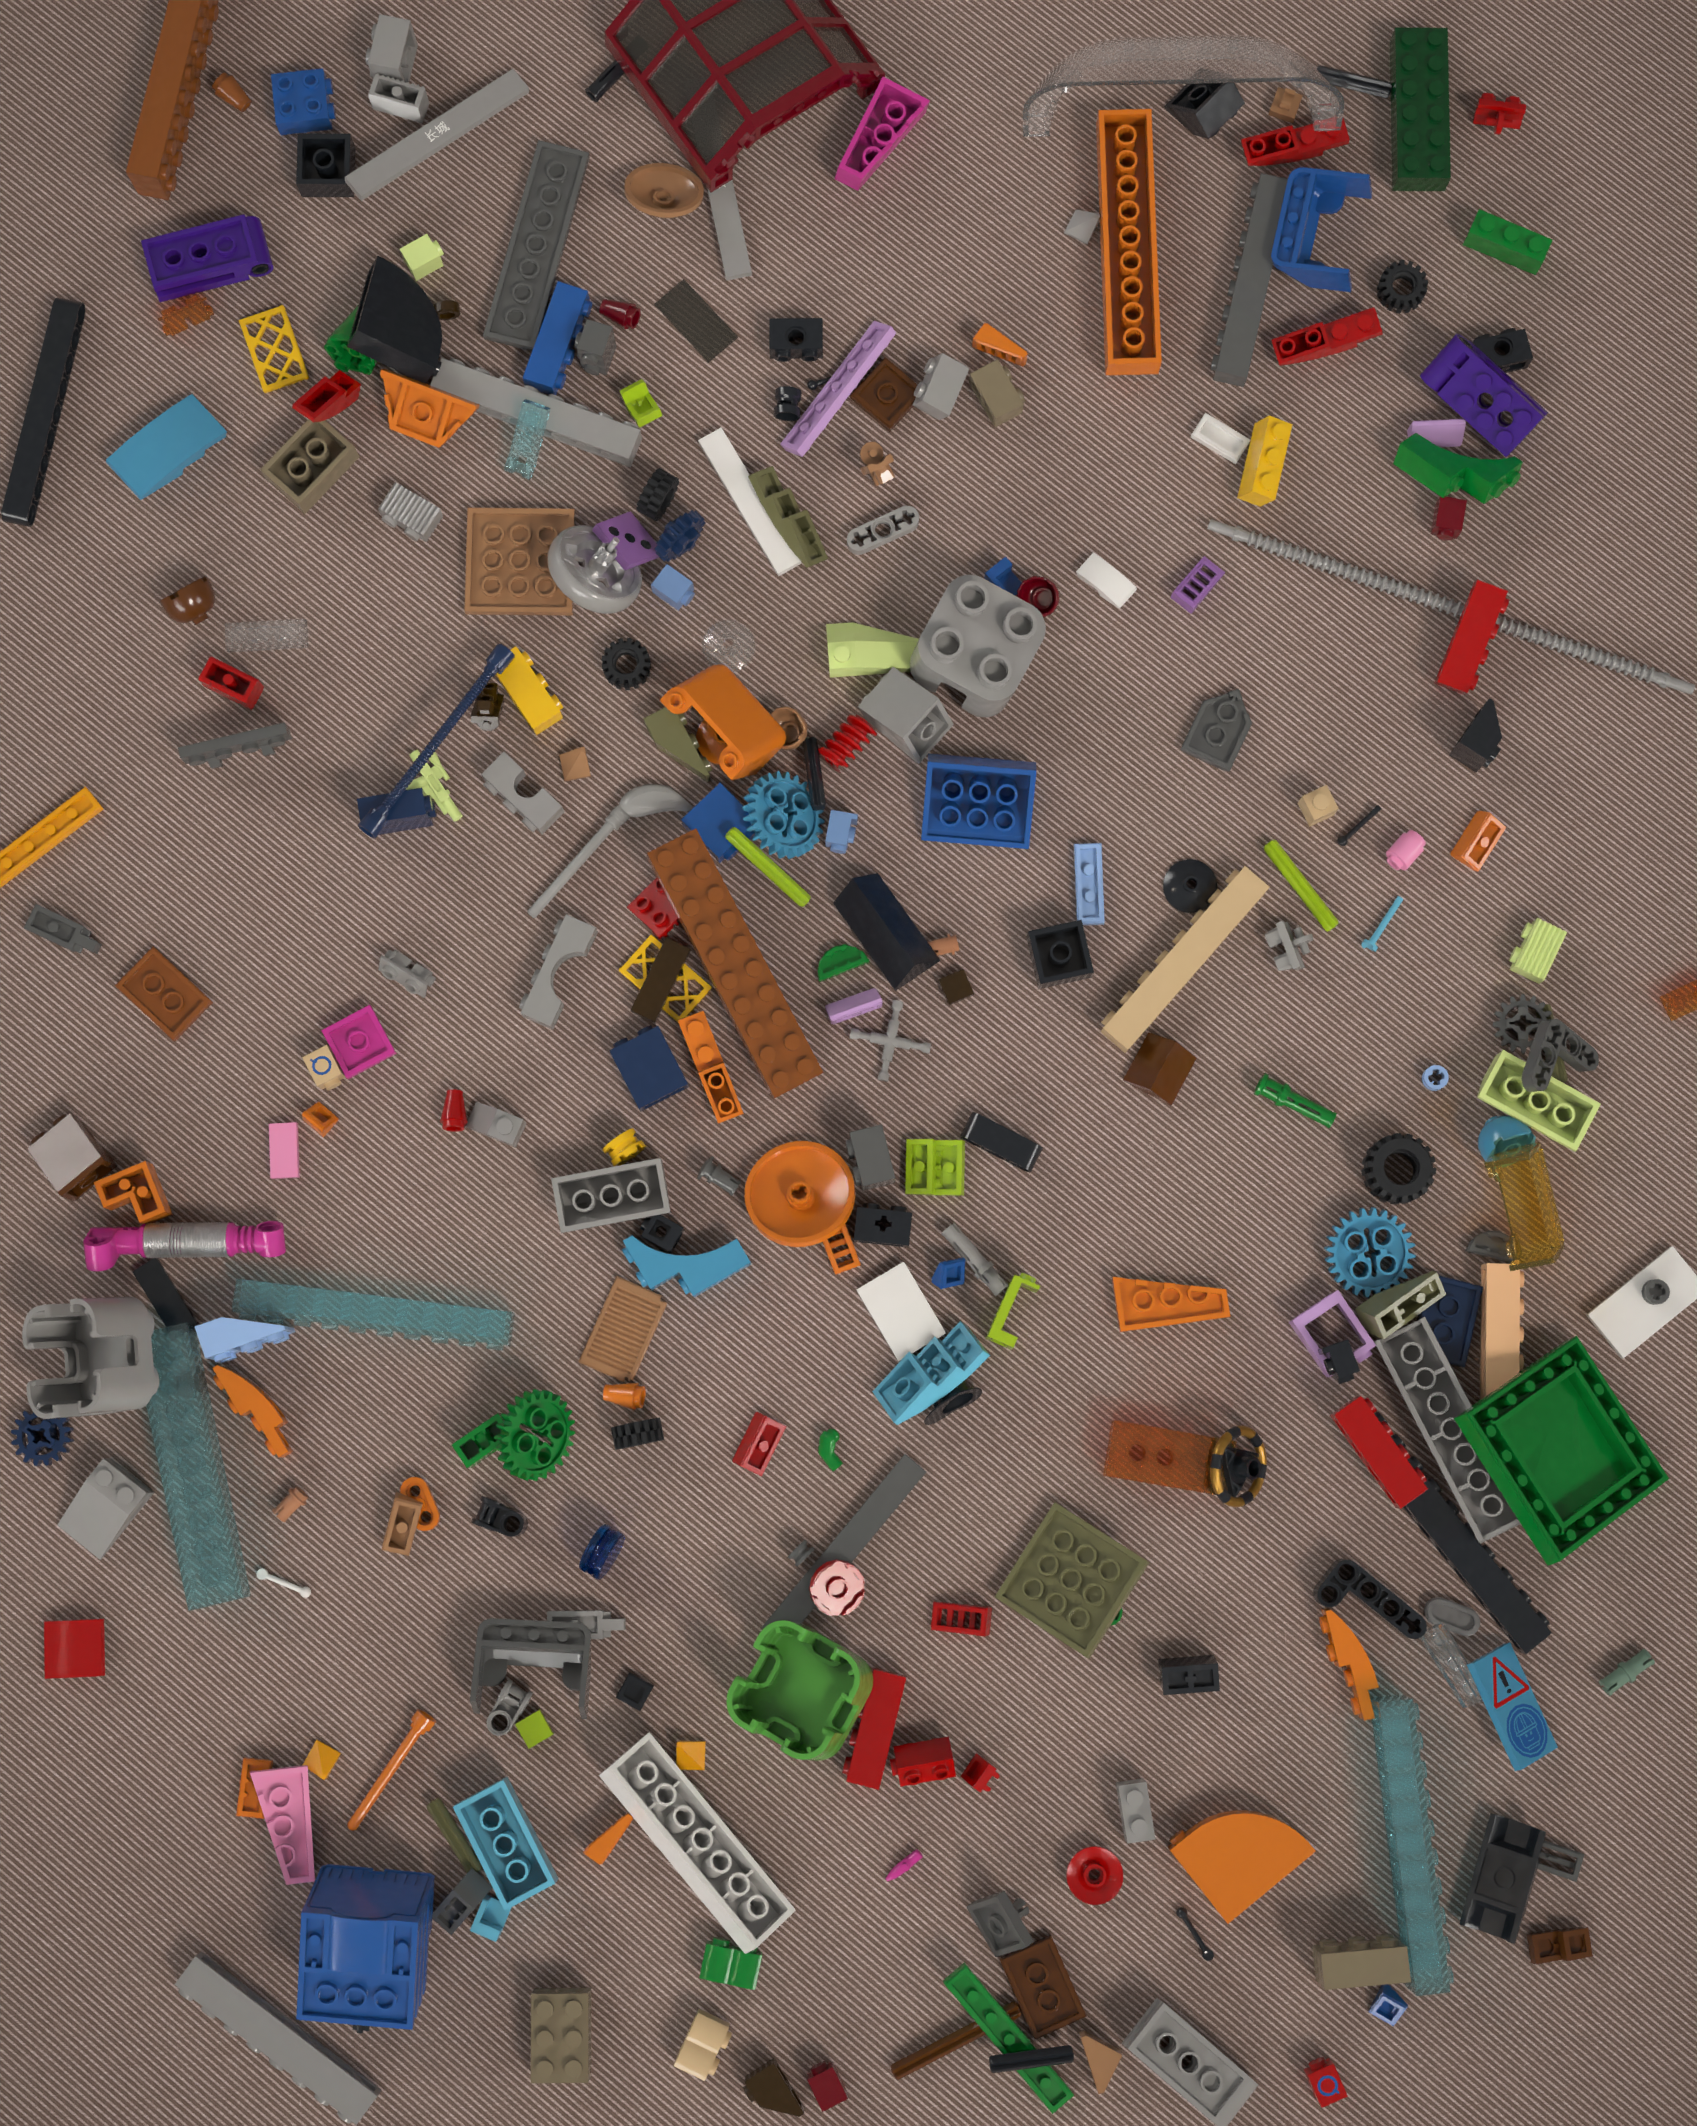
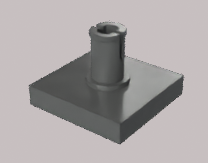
M1005 1891L975 1900L967 1906L969 1913L995 1957L1026 1948L1034 1942L1021 1920L1022 1917L1029 1914L1028 1906L1020 1909L1026 1902L1018 1898L1014 1903H1011Z

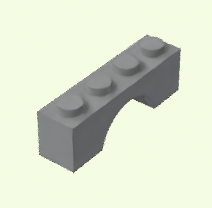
M567 914L563 920H558L553 931L556 937L552 945L548 944L542 955V959L545 961L541 969H536L530 983L533 984V987L529 994H524L520 1002L519 1008L522 1009L521 1015L524 1018L551 1030L554 1029L564 1008V1004L554 991L555 973L561 964L568 959L588 955L598 933L596 927Z

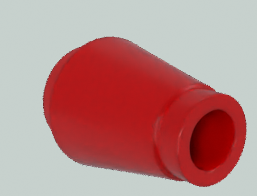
M452 1089L447 1091L440 1123L443 1124V1130L451 1132L463 1131L465 1124L468 1123L463 1091Z

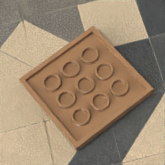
M467 508L465 614L573 616V601L555 584L549 571L547 557L554 538L563 530L575 526V509Z

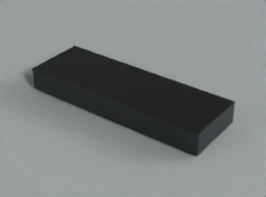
M158 1258L151 1259L133 1271L134 1276L175 1342L195 1331V1326L199 1325Z

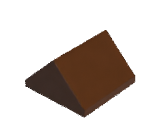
M1148 1032L1123 1081L1172 1106L1197 1058L1176 1041Z

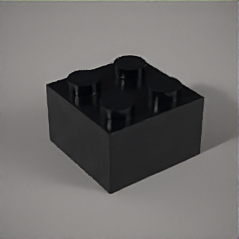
M297 134L296 185L302 197H354L355 193L345 182V176L355 170L356 147L351 134Z
M1082 920L1028 931L1026 938L1038 989L1092 978L1094 970Z

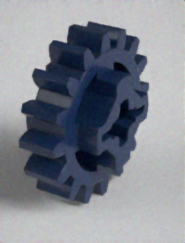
M691 510L689 513L686 512L683 516L680 515L677 519L667 523L664 527V532L659 537L660 540L656 543L655 553L664 562H669L672 558L675 560L685 552H690L695 547L697 539L701 536L702 527L706 524L704 522L705 519L697 511Z
M24 1411L23 1416L25 1419L15 1420L19 1428L11 1430L12 1434L17 1435V1439L11 1441V1445H19V1449L15 1454H25L23 1462L29 1463L33 1460L34 1466H41L43 1461L45 1466L52 1465V1458L56 1461H61L62 1456L60 1453L70 1452V1449L66 1447V1443L74 1442L73 1438L68 1437V1433L72 1432L74 1428L66 1427L65 1425L70 1420L69 1417L45 1419L41 1424L37 1425L32 1422L40 1417L35 1415L34 1412L32 1414L29 1411ZM57 1427L59 1428L60 1438L57 1435ZM36 1431H45L44 1436L49 1441H40L41 1436ZM25 1434H27L28 1437V1445L26 1443ZM46 1447L53 1449L48 1454L39 1455Z

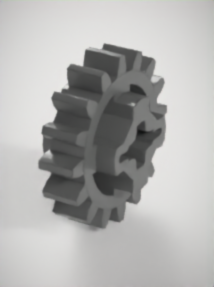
M1521 994L1520 1001H1516L1511 996L1510 1005L1503 1002L1500 1004L1504 1010L1503 1012L1495 1011L1494 1015L1500 1019L1493 1022V1027L1500 1029V1031L1495 1033V1037H1503L1501 1046L1504 1047L1509 1043L1511 1045L1510 1052L1512 1053L1516 1048H1520L1522 1055H1524L1526 1048L1530 1047L1531 1049L1533 1040L1528 1042V1036L1534 1030H1537L1541 1021L1547 1020L1552 1015L1551 1011H1543L1546 1003L1535 1004V996L1530 1001H1526L1524 994ZM1518 1007V1013L1513 1018L1505 1019L1511 1010ZM1528 1007L1535 1010L1541 1019L1534 1018L1529 1014ZM1520 1018H1526V1022L1531 1023V1026L1526 1027V1031H1520V1026H1515V1023L1520 1022ZM1505 1030L1513 1031L1518 1036V1041L1510 1038Z

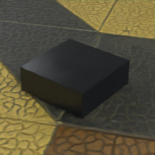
M629 1672L616 1698L641 1711L654 1685Z

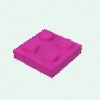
M371 1005L321 1030L347 1079L397 1054Z

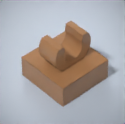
M1278 87L1268 115L1293 123L1303 95L1295 93L1296 91L1288 88Z

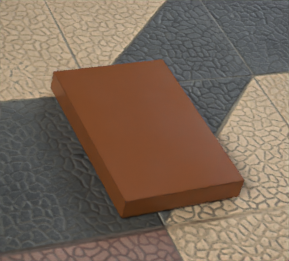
M154 946L115 985L173 1041H176L213 1003Z

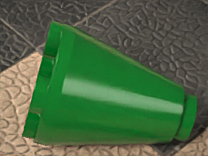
M357 306L328 337L324 349L335 361L334 366L342 372L351 370L370 375L377 361L347 347L358 309Z

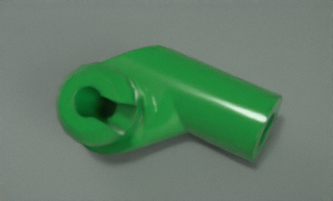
M830 1428L827 1431H823L820 1435L818 1453L833 1472L843 1462L834 1452L835 1444L840 1439L837 1430Z

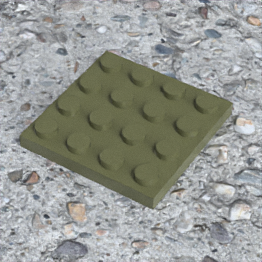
M1054 1502L995 1595V1598L1090 1659L1149 1565V1562Z

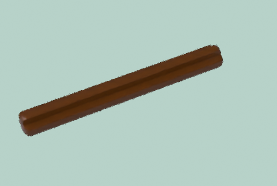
M1016 2002L1003 2006L1004 2010L1013 2020L1021 2016V2011ZM974 2021L893 2063L891 2071L895 2079L900 2080L986 2034Z

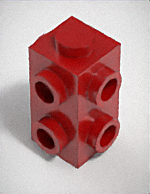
M949 1736L893 1746L895 1758L890 1759L892 1775L899 1776L900 1787L956 1777Z

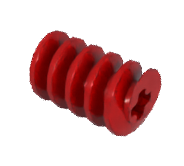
M849 715L847 717L848 724L841 723L839 726L841 732H833L834 740L827 739L825 741L827 748L820 747L818 749L821 758L839 773H841L838 768L839 765L845 768L849 767L845 760L846 758L856 759L852 752L853 750L863 751L859 744L860 742L870 744L867 734L877 736L875 729L859 715H856V717Z

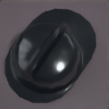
M965 1379L950 1393L933 1404L934 1409L925 1418V1425L934 1424L952 1412L973 1403L983 1393L982 1389L978 1387L973 1388Z

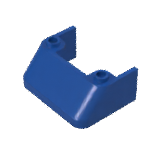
M1305 167L1293 170L1287 180L1271 257L1273 265L1278 270L1310 288L1351 292L1352 283L1349 269L1328 267L1322 262L1310 260L1320 213H1337L1343 207L1345 196L1371 199L1370 174Z

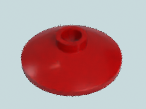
M1098 1846L1086 1847L1078 1851L1071 1858L1066 1872L1067 1883L1077 1899L1086 1904L1100 1905L1112 1900L1120 1891L1123 1883V1869L1118 1858L1108 1849ZM1097 1869L1099 1871L1098 1878L1091 1879L1089 1877L1090 1870Z

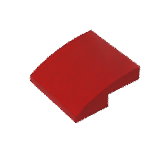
M104 1619L44 1622L45 1679L105 1676Z

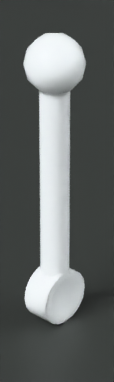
M264 1568L259 1569L256 1573L258 1579L271 1580L299 1592L304 1598L311 1595L309 1587L305 1586L302 1588L273 1576Z

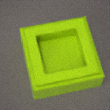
M541 1709L515 1724L528 1749L554 1734Z

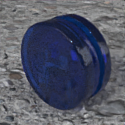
M603 1524L595 1532L580 1559L579 1569L593 1575L592 1577L597 1580L602 1579L617 1559L623 1547L625 1535L620 1531L612 1529L611 1526Z

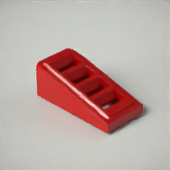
M934 1601L931 1630L988 1636L990 1635L992 1607ZM943 1609H947L946 1625H941ZM954 1610H958L957 1626H953ZM966 1611L970 1612L969 1627H964ZM977 1613H982L980 1628H976Z

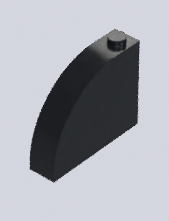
M377 256L366 276L347 347L426 384L431 375L436 376L442 364L438 360L442 346V329L438 314L424 290L407 273L388 260Z

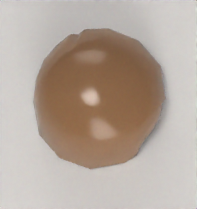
M787 706L776 708L770 715L780 724L786 734V741L781 749L786 751L796 749L807 736V722L801 713Z

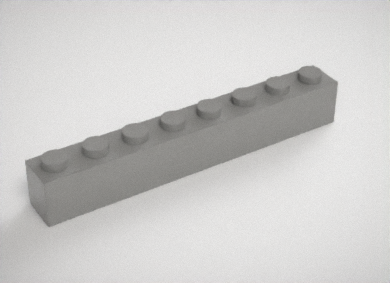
M441 358L440 370L433 377L430 386L479 404L477 410L479 413L631 468L642 441L641 430L635 424L628 421L620 423L613 420L612 416L603 412L598 414L590 412L587 407L578 403H574V405L565 403L562 398L553 394H549V396L540 394L536 388L529 385L524 387L514 384V381L504 376L496 378L482 368L475 367V369L466 367L460 360Z
M202 1951L194 1957L174 1984L179 1988L178 1992L181 1996L189 2001L194 1999L202 2006L201 2010L207 2016L213 2019L217 2017L225 2023L223 2026L229 2033L234 2036L239 2034L247 2040L246 2045L256 2053L262 2052L269 2057V2063L274 2068L280 2071L286 2070L292 2075L291 2079L295 2084L304 2089L308 2087L315 2093L314 2097L317 2101L325 2106L330 2104L338 2111L337 2115L346 2123L351 2124L353 2122L357 2125L382 2091Z

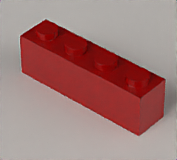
M1478 579L1473 583L1434 684L1464 695L1469 690L1473 691L1479 679L1476 671L1479 664L1484 665L1489 654V650L1485 648L1489 639L1494 640L1499 629V624H1496L1499 613H1505L1510 600L1506 598L1507 590Z
M1356 1396L1332 1413L1330 1417L1395 1508L1401 1509L1428 1490L1424 1484L1427 1479L1418 1467L1414 1469L1408 1461L1410 1455L1401 1444L1396 1445L1391 1438L1393 1431L1385 1421L1380 1422L1374 1413L1377 1410L1373 1403L1367 1397L1363 1399L1362 1396Z
M873 1667V1687L857 1717L861 1718L859 1728H853L849 1742V1745L854 1746L852 1757L846 1756L842 1773L847 1774L846 1782L879 1790L906 1676Z

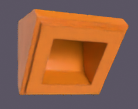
M317 1102L302 1113L303 1121L323 1138L339 1120L320 1102Z

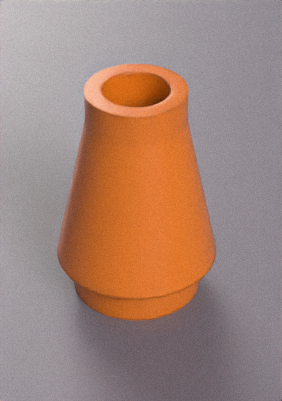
M639 1383L606 1384L603 1390L604 1401H610L631 1410L642 1408L645 1402L646 1389L645 1386H639Z

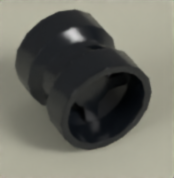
M790 386L776 388L775 399L777 400V405L774 407V417L782 421L798 420L800 418L798 403L801 401L802 391Z

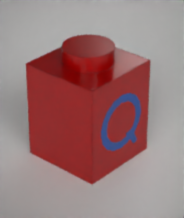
M1324 2057L1314 2059L1308 2063L1309 2067L1303 2069L1321 2108L1348 2097L1336 2067L1330 2058L1326 2060Z

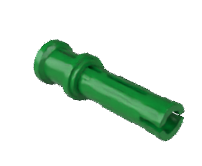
M1267 1073L1262 1075L1254 1090V1095H1262L1274 1101L1275 1106L1282 1107L1285 1105L1327 1128L1331 1127L1337 1115L1336 1112H1332L1314 1101L1291 1091L1289 1084L1285 1083L1283 1085L1269 1078ZM1266 1087H1270V1088L1276 1090L1277 1092L1275 1093V1092H1273V1091L1267 1089ZM1301 1103V1104H1303V1105H1305V1106H1307V1107H1309V1108H1311V1109H1313V1110L1319 1112V1114H1316V1113H1314V1112H1312V1111H1310V1110H1308V1109H1306V1108H1304V1107H1302V1106H1300V1105H1298V1104Z

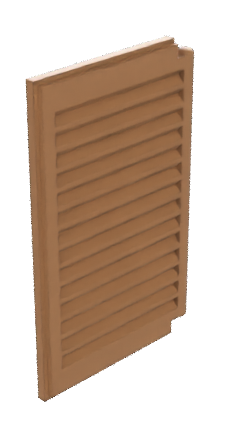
M616 1276L578 1362L622 1382L625 1381L626 1377L633 1381L667 1306V1302L660 1301L662 1295Z

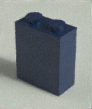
M422 788L405 790L398 801L393 804L394 806L386 817L388 822L379 835L434 826L433 817H437V812L431 796L426 795ZM389 793L358 798L360 821L371 808L376 809L378 805H381Z
M652 1025L647 1026L637 1032V1037L631 1040L623 1038L614 1043V1048L609 1050L640 1112L689 1088L659 1026L655 1028Z

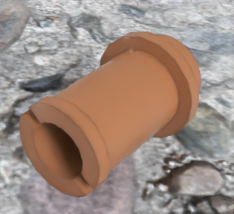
M949 933L947 934L948 937L929 941L928 943L937 956L948 953L955 955L956 951H960L956 935L951 936Z
M298 1486L294 1489L290 1488L288 1490L289 1494L272 1509L274 1514L278 1513L276 1517L282 1522H286L301 1505H306V1500L309 1497Z

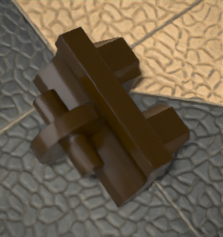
M487 683L485 685V688L475 699L471 713V723H477L479 728L485 731H493L499 726L504 705V694H498L497 683Z

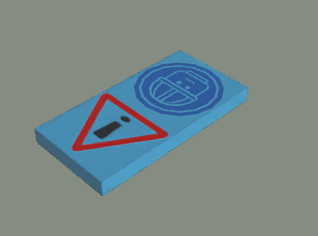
M1510 1642L1502 1644L1467 1665L1514 1771L1524 1769L1558 1748Z

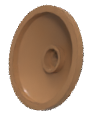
M652 163L636 168L627 176L624 192L627 200L642 213L652 217L670 219L685 216L697 209L702 203L704 188L701 180L686 168L668 163Z

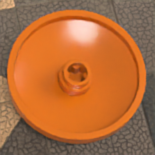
M811 1141L788 1142L768 1151L753 1166L745 1185V1205L754 1226L769 1240L789 1247L812 1246L832 1237L847 1222L855 1203V1184L848 1165L831 1148Z

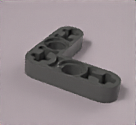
M1559 1019L1543 1020L1538 1025L1522 1073L1523 1087L1528 1092L1544 1091L1547 1089L1558 1056L1576 1071H1594L1599 1063L1597 1051ZM1567 1039L1570 1042V1051L1566 1047ZM1542 1049L1545 1052V1061H1543L1541 1058Z

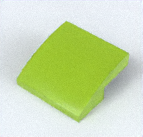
M906 1139L905 1194L964 1196V1140Z

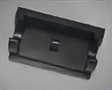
M1214 1655L1158 1659L1161 1673L1160 1685L1163 1695L1220 1691L1218 1662Z

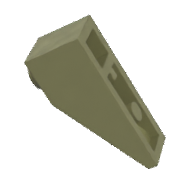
M1431 1271L1373 1295L1355 1308V1311L1367 1333L1385 1339L1444 1297L1446 1292L1438 1273Z

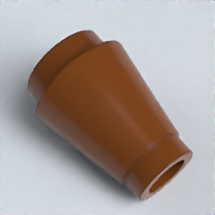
M225 72L214 81L212 89L215 91V95L240 112L246 111L251 105L252 100L233 75L229 76Z

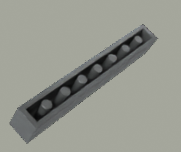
M1261 173L1258 183L1253 182L1249 198H1253L1254 202L1252 207H1247L1244 222L1249 224L1247 232H1241L1238 247H1242L1243 250L1241 256L1236 255L1233 271L1237 272L1236 281H1230L1227 296L1232 297L1230 305H1225L1221 319L1226 321L1224 330L1219 329L1216 345L1221 347L1219 355H1213L1210 370L1215 371L1214 381L1244 387L1273 266L1271 253L1288 179Z

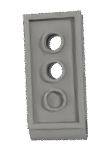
M1158 1998L1155 1999L1121 2043L1216 2126H1228L1258 2087V2084ZM1164 2036H1169L1168 2045L1160 2048V2040ZM1186 2055H1191L1189 2065L1182 2067V2059Z

